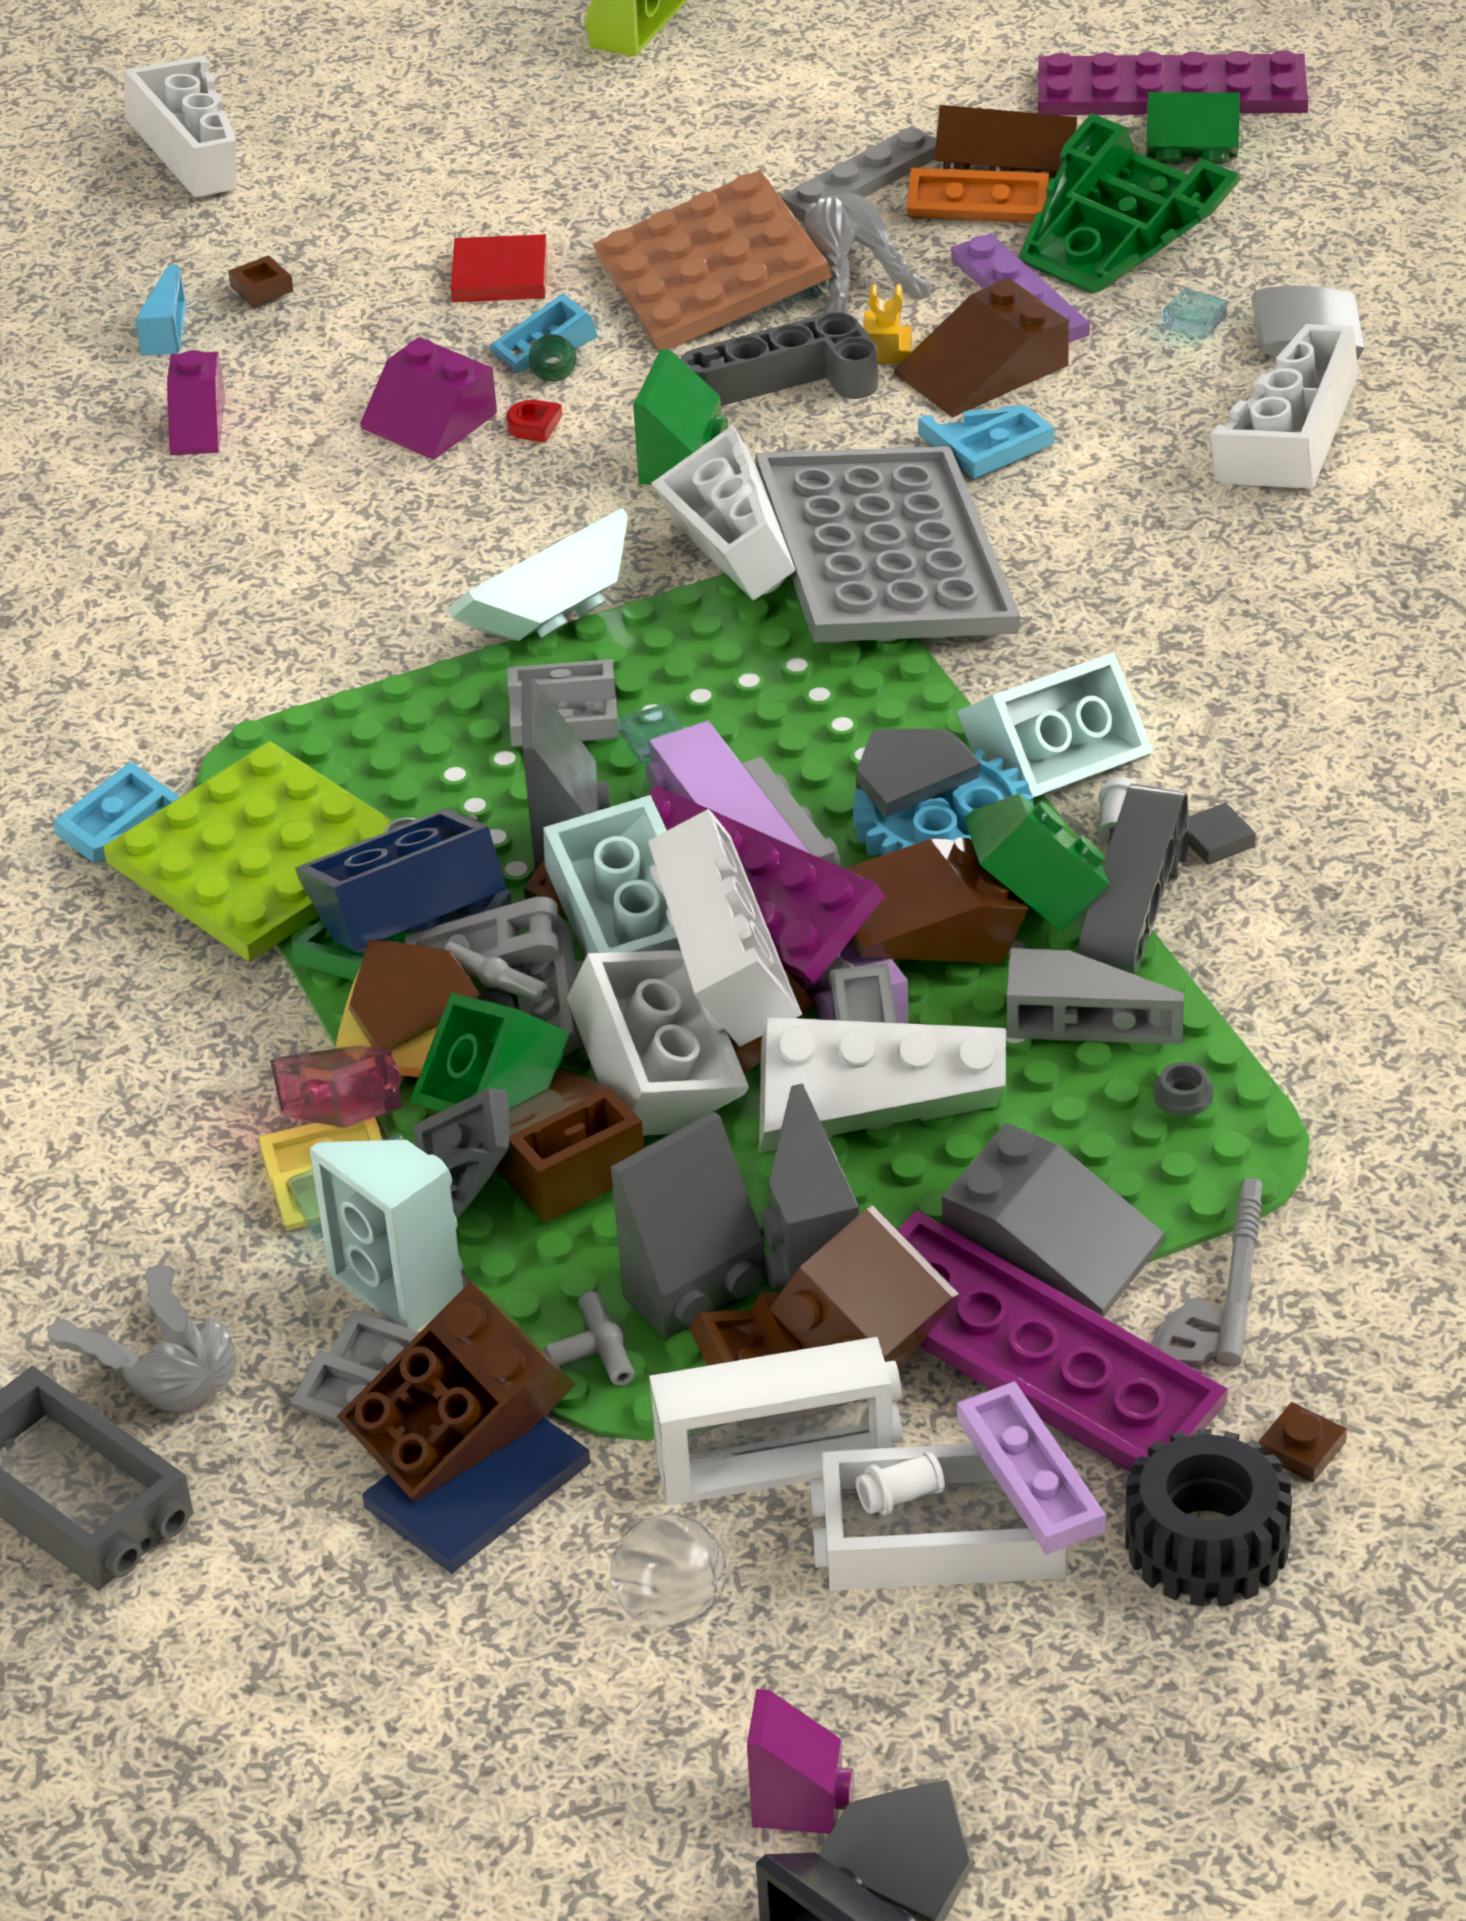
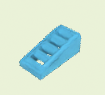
M178 264L167 266L136 319V329L142 356L177 354L180 352L186 298L180 267L178 268Z
M562 293L490 344L489 348L491 353L518 374L598 338L591 315L566 294ZM533 340H534L535 342H537V343L534 344L533 346H531L530 344H528L529 342H531V341H533ZM518 347L523 353L516 356L511 350Z

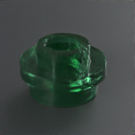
M548 334L541 337L533 344L529 351L530 369L542 380L551 382L563 380L570 376L576 367L577 355L575 348L567 339L560 335ZM550 357L558 358L560 362L547 363L545 362V360Z

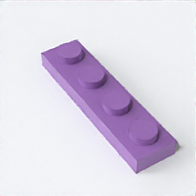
M993 234L976 236L970 241L951 247V260L982 289L991 286L997 281L1011 278L1069 320V343L1090 335V322Z

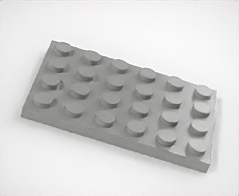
M950 446L755 453V462L796 570L790 576L813 642L840 644L845 641L858 640L890 642L904 638L944 639L951 636L978 635L981 637H994L998 634H1018L1021 616Z

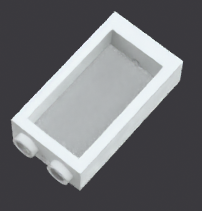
M878 1337L649 1376L656 1460L667 1506L808 1482L810 1478H823L822 1451L893 1448V1443L903 1441L899 1410L896 1404H892V1400L902 1398L900 1376L895 1361H884Z
M973 1443L822 1451L823 1478H810L812 1518L825 1517L826 1528H813L815 1568L828 1567L830 1591L1066 1578V1547L1047 1555L1044 1553ZM928 1451L936 1456L943 1471L945 1488L942 1489V1492L932 1493L893 1506V1512L887 1516H882L878 1512L868 1514L865 1511L857 1493L856 1478L865 1474L868 1466L876 1464L882 1469L921 1456Z

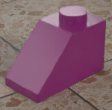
M190 350L179 354H170L167 376L170 455L219 453L225 405V391L219 352Z
M756 1689L747 1740L752 1827L830 1834L837 1821L838 1809L845 1810L847 1805L853 1800L854 1769L842 1767L841 1739L771 1690Z

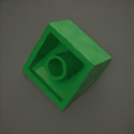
M1148 92L1146 156H1156V161L1160 163L1183 162V156H1201L1202 159L1212 163H1228L1229 157H1238L1240 93Z
M660 349L633 404L639 484L652 485L653 481L728 428L727 417L721 416L720 396L670 349Z
M1018 793L974 809L964 818L980 865L1061 932L1110 885L1102 863L1105 861L1102 852L1086 837L1081 835L1075 840L1062 829L1065 826L1063 820L1052 808L1042 801L1034 806Z
M451 992L410 1103L441 1112L490 1088L507 1091L510 1110L549 1088L554 1073L561 1065L563 1049L570 1032L518 1009Z

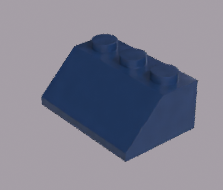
M446 808L295 868L300 883L333 940L359 953H365L369 940L389 941L388 937L405 930L419 932L430 929L439 924L440 916L457 909L466 912L484 907L491 901L489 896L507 889L489 827Z

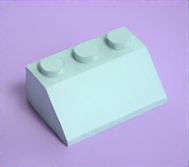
M1115 652L991 695L957 711L973 754L980 749L984 750L985 762L1002 757L1004 759V770L1017 768L1019 770V781H1028L1029 795H1033V798L1154 752Z
M651 795L543 827L545 868L585 958L589 953L681 950L677 936L666 915L668 906L665 897L657 888L649 870V866L655 863L648 841L667 831Z
M408 1140L318 1142L309 1149L329 1275L390 1322L417 1331L431 1321L463 1289L461 1276L463 1264L458 1252L456 1236L458 1224L453 1212L450 1189L452 1177L448 1168L437 1156L427 1155Z

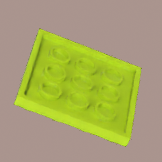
M269 741L103 847L106 863L238 955L251 962L320 916L300 883L295 868L382 834L392 820Z

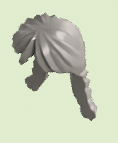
M847 193L834 195L827 199L820 198L817 203L811 205V209L805 214L802 228L828 262L832 275L828 279V290L831 297L829 305L825 310L826 314L832 312L848 314L846 304L850 288L849 279L851 271L847 254L855 241L871 249L891 280L901 285L902 289L907 291L913 299L922 300L930 297L932 289L929 281L919 278L917 274L910 272L909 264L904 261L902 252L897 251L894 243L889 241L886 225L883 224L877 208L867 199L860 195Z
M161 1263L149 1267L146 1270L145 1279L148 1285L150 1310L152 1314L156 1315L161 1327V1334L168 1343H156L149 1352L139 1358L134 1352L128 1350L125 1346L109 1338L107 1335L78 1328L68 1320L57 1319L54 1324L46 1326L48 1331L47 1337L58 1349L80 1352L90 1362L96 1360L101 1369H111L116 1378H123L127 1386L145 1401L156 1408L176 1414L192 1412L203 1405L208 1398H214L219 1391L226 1389L229 1380L232 1378V1369L236 1366L237 1360L234 1355L235 1348L229 1335L228 1327L214 1318L207 1319L199 1324H195L193 1319H189L187 1311L180 1305V1300L171 1292L175 1274L174 1269Z

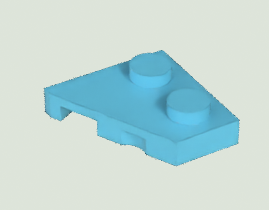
M1026 405L1001 407L992 411L983 409L963 411V422L937 424L933 415H924L918 418V435L933 447L950 446L959 468L973 479L1054 444V427Z
M130 761L54 820V833L91 862L106 860L104 845L171 804L180 796Z

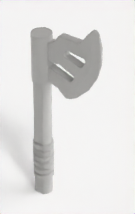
M1245 1178L1241 1182L1232 1237L1233 1249L1226 1301L1223 1309L1209 1306L1202 1298L1187 1302L1167 1317L1157 1329L1150 1343L1188 1366L1202 1367L1211 1358H1216L1220 1365L1236 1367L1241 1363L1254 1248L1257 1244L1262 1206L1261 1194L1263 1184L1259 1179ZM1195 1323L1220 1332H1203L1189 1325ZM1173 1342H1178L1193 1348L1173 1347L1171 1345Z

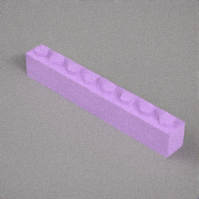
M709 721L649 740L651 763L645 766V773L651 790L657 785L810 853ZM848 942L840 952V957L851 963L854 967L888 963L896 1023L907 1024L908 980L892 959L860 957L851 943ZM791 974L795 981L804 991H807L815 1002L820 1020H834L829 980L817 981L813 985Z

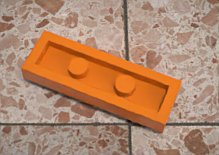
M911 168L907 214L911 218L1032 223L1036 212L1041 213L1047 199L1046 188L1049 183V173Z

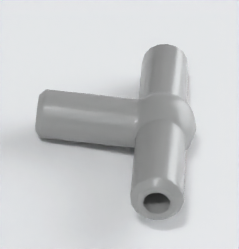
M451 941L442 947L444 950L451 951L465 973L478 978L481 984L487 988L503 990L509 993L512 998L517 995L535 1004L543 1002L548 992L546 983L510 968L499 957L487 958Z
M594 1291L586 1292L579 1297L578 1307L589 1331L545 1345L544 1352L559 1367L600 1354L612 1383L619 1386L626 1385L633 1380L635 1371L622 1345L623 1332L616 1323L612 1322L600 1294Z

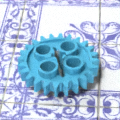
M980 749L974 753L981 763L979 778L886 818L864 790L856 789L854 792L853 822L854 828H857L858 842L866 843L869 856L878 854L882 856L930 838L955 840L959 837L971 839L964 818L972 810L1018 793L1033 804V795H1029L1028 781H1019V770L1017 768L1004 770V759L1002 757L985 762L984 750Z

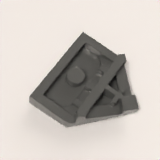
M932 729L872 730L857 768L856 789L864 790L886 818L979 778L981 763L951 731Z
M488 1088L413 1125L415 1146L427 1155L432 1154L441 1159L451 1174L452 1184L450 1189L453 1212L456 1219L474 1200L508 1149L509 1105L507 1091Z
M948 1780L909 1787L850 1802L819 1852L820 1856L835 1867H845L853 1871L872 1894L896 1906H900L927 1921H944L975 1864L956 1808L957 1803L952 1787Z

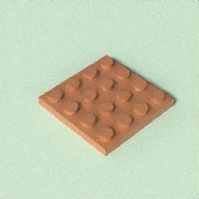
M760 169L750 174L740 175L728 184L710 192L700 193L685 203L667 211L657 212L649 219L624 230L614 231L606 238L592 243L596 256L658 351L660 349L675 348L832 277L828 262Z

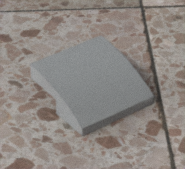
M1286 285L1255 290L1251 297L1260 352L1277 357L1305 324L1354 326L1357 360H1359L1365 347L1354 293L1319 286Z
M613 659L507 667L512 747L522 746L521 678H533L581 741L619 738Z
M353 1309L330 1353L318 1350L290 1402L292 1407L344 1426L336 1416L420 1332Z

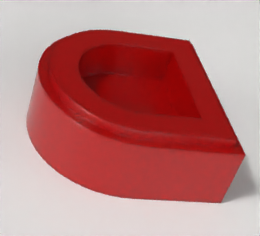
M541 400L518 402L510 407L506 413L507 429L514 437L546 443L563 416L562 404Z

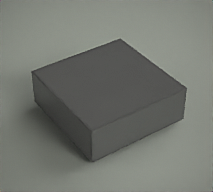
M1226 802L1189 816V846L1207 865L1255 847L1256 833Z

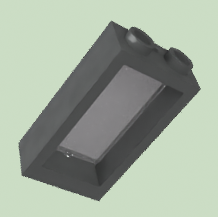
M33 1365L0 1389V1518L98 1591L115 1577H124L132 1572L139 1563L141 1556L162 1539L172 1538L183 1530L188 1519L194 1514L187 1477L183 1472Z

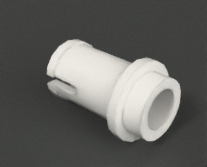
M1111 778L1100 788L1098 801L1102 807V813L1098 828V838L1104 844H1107L1109 841L1110 828L1114 831L1129 785L1131 783L1136 784L1129 778Z
M928 1451L921 1456L882 1469L876 1464L868 1466L865 1474L856 1478V1488L860 1502L868 1514L878 1512L882 1516H887L893 1512V1506L932 1493L942 1492V1489L945 1488V1481L939 1461L932 1452Z

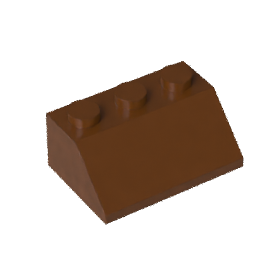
M939 105L934 161L943 162V169L970 170V165L989 166L988 171L1016 172V169L1034 170V173H1049V180L1050 178L1055 179L1061 164L1060 153L1064 144L1076 131L1077 117Z

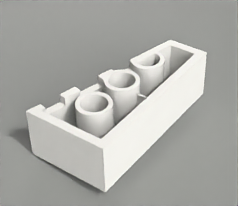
M201 56L124 70L125 119L194 197H210L220 192L236 190V139L227 114L223 113L222 99L220 94L216 93L213 74L209 73L207 57Z
M1305 324L1276 357L1277 367L1268 374L1262 373L1255 381V392L1247 401L1239 400L1230 410L1231 420L1225 426L1218 424L1210 433L1215 481L1246 486L1314 489L1358 378L1354 326Z
M733 425L651 483L678 527L753 601L759 596L777 589L784 578L796 571L757 464Z
M707 809L649 840V847L655 863L649 866L651 876L657 888L665 897L668 906L666 915L677 936L694 995L700 1000L702 1009L716 1032L725 1029L741 1047L763 1035L767 1017L797 1018L802 1015L732 838L713 813Z
M767 1017L761 1039L759 1153L776 1150L791 1086L801 1083L804 1084L828 1139H832L833 1135L862 1129L874 1131L889 1128L893 1123L918 1118L924 1121L996 1107L1006 1086V1028Z

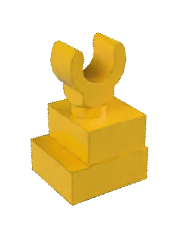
M875 284L870 287L869 307L871 311H864L863 328L876 344L878 364H900L911 353L912 326H901L900 310L903 302V290L899 284L895 286L894 298L887 301L877 296V286Z

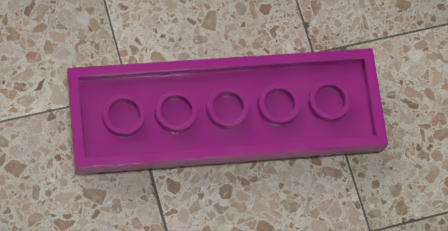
M1280 50L1272 54H1249L1245 51H1233L1228 54H1204L1191 51L1183 55H1160L1156 52H1144L1139 55H1115L1109 52H1102L1094 56H1071L1067 53L1038 56V113L1051 115H1090V113L1096 115L1147 114L1148 92L1240 93L1239 113H1308L1305 53Z
M657 785L648 794L651 795L667 831L709 809ZM709 809L732 838L784 970L814 985L885 898V895L877 884L869 879Z
M916 1210L897 1230L959 1293L920 1345V1348L991 1390L1015 1381L1040 1419L1131 1473L1132 1465L1139 1456L1148 1457L1149 1446L1157 1441L1168 1444L1170 1443V1435L1182 1431L1187 1436L1197 1435V1429H1205L1226 1405L1228 1388L922 1212Z

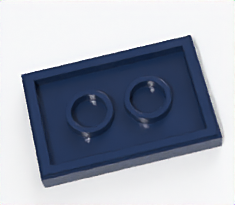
M544 1417L528 1433L416 1502L387 1474L362 1493L364 1508L453 1574L591 1464L588 1448Z

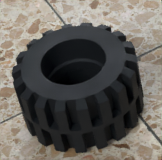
M1197 1429V1435L1187 1436L1182 1431L1170 1435V1443L1168 1444L1157 1441L1148 1447V1457L1139 1456L1132 1465V1475H1129L1127 1479L1125 1547L1129 1550V1561L1134 1570L1142 1568V1580L1147 1585L1154 1588L1160 1582L1163 1583V1595L1175 1601L1180 1593L1190 1595V1605L1204 1606L1205 1597H1217L1218 1605L1224 1606L1233 1604V1594L1238 1592L1242 1594L1244 1599L1248 1600L1258 1595L1259 1581L1269 1587L1277 1579L1278 1568L1284 1569L1288 1559L1292 1510L1288 1474L1281 1473L1282 1463L1274 1454L1264 1456L1263 1445L1253 1439L1247 1443L1239 1441L1240 1434L1225 1431L1224 1436L1211 1434L1212 1429ZM1198 1511H1212L1229 1517L1206 1520L1195 1518L1188 1514Z

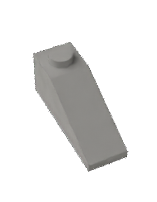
M1010 948L1007 985V1038L1183 1044L1184 993L1070 950Z

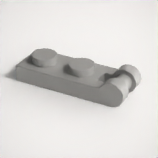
M548 897L526 899L437 925L424 931L405 935V944L442 949L446 943L451 941L487 958L499 957L509 967L528 961L541 964L554 961L559 954L558 937L552 932V927L558 921L557 903ZM529 928V933L517 936L518 930Z

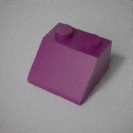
M418 337L387 359L360 422V427L435 460L497 414L493 367Z

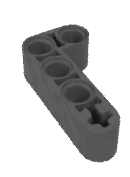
M843 312L827 313L698 347L685 352L680 358L720 396L721 406L824 378L829 381L838 394L851 399L868 397L876 392L878 388L876 344L855 317Z
M1133 783L1129 785L1105 856V861L1102 865L1110 885L1089 905L1081 930L1078 954L1128 973H1138L1169 875L1180 877L1181 873L1178 872L1179 862L1185 863L1189 845L1187 793Z

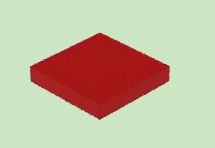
M547 235L454 238L451 276L452 303L545 299Z

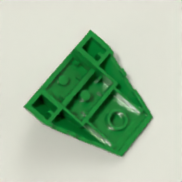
M1090 113L1063 146L1060 153L1061 164L1056 177L1049 180L1046 188L1047 199L1041 213L1036 212L1018 258L1027 266L1091 294L1097 293L1214 213L1241 180L1240 175L1202 158L1189 174L1136 153L1127 127Z

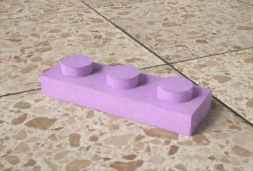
M1015 1381L957 1402V1421L1046 1555L1105 1532L1106 1514Z

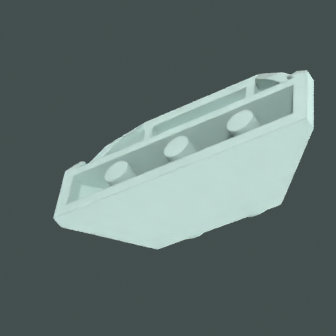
M620 508L472 588L447 608L453 619L479 632L520 641L536 631L541 639L547 637L566 625L568 621L564 616L574 610L579 617L590 613L606 602L602 593L618 581L628 518L623 508Z

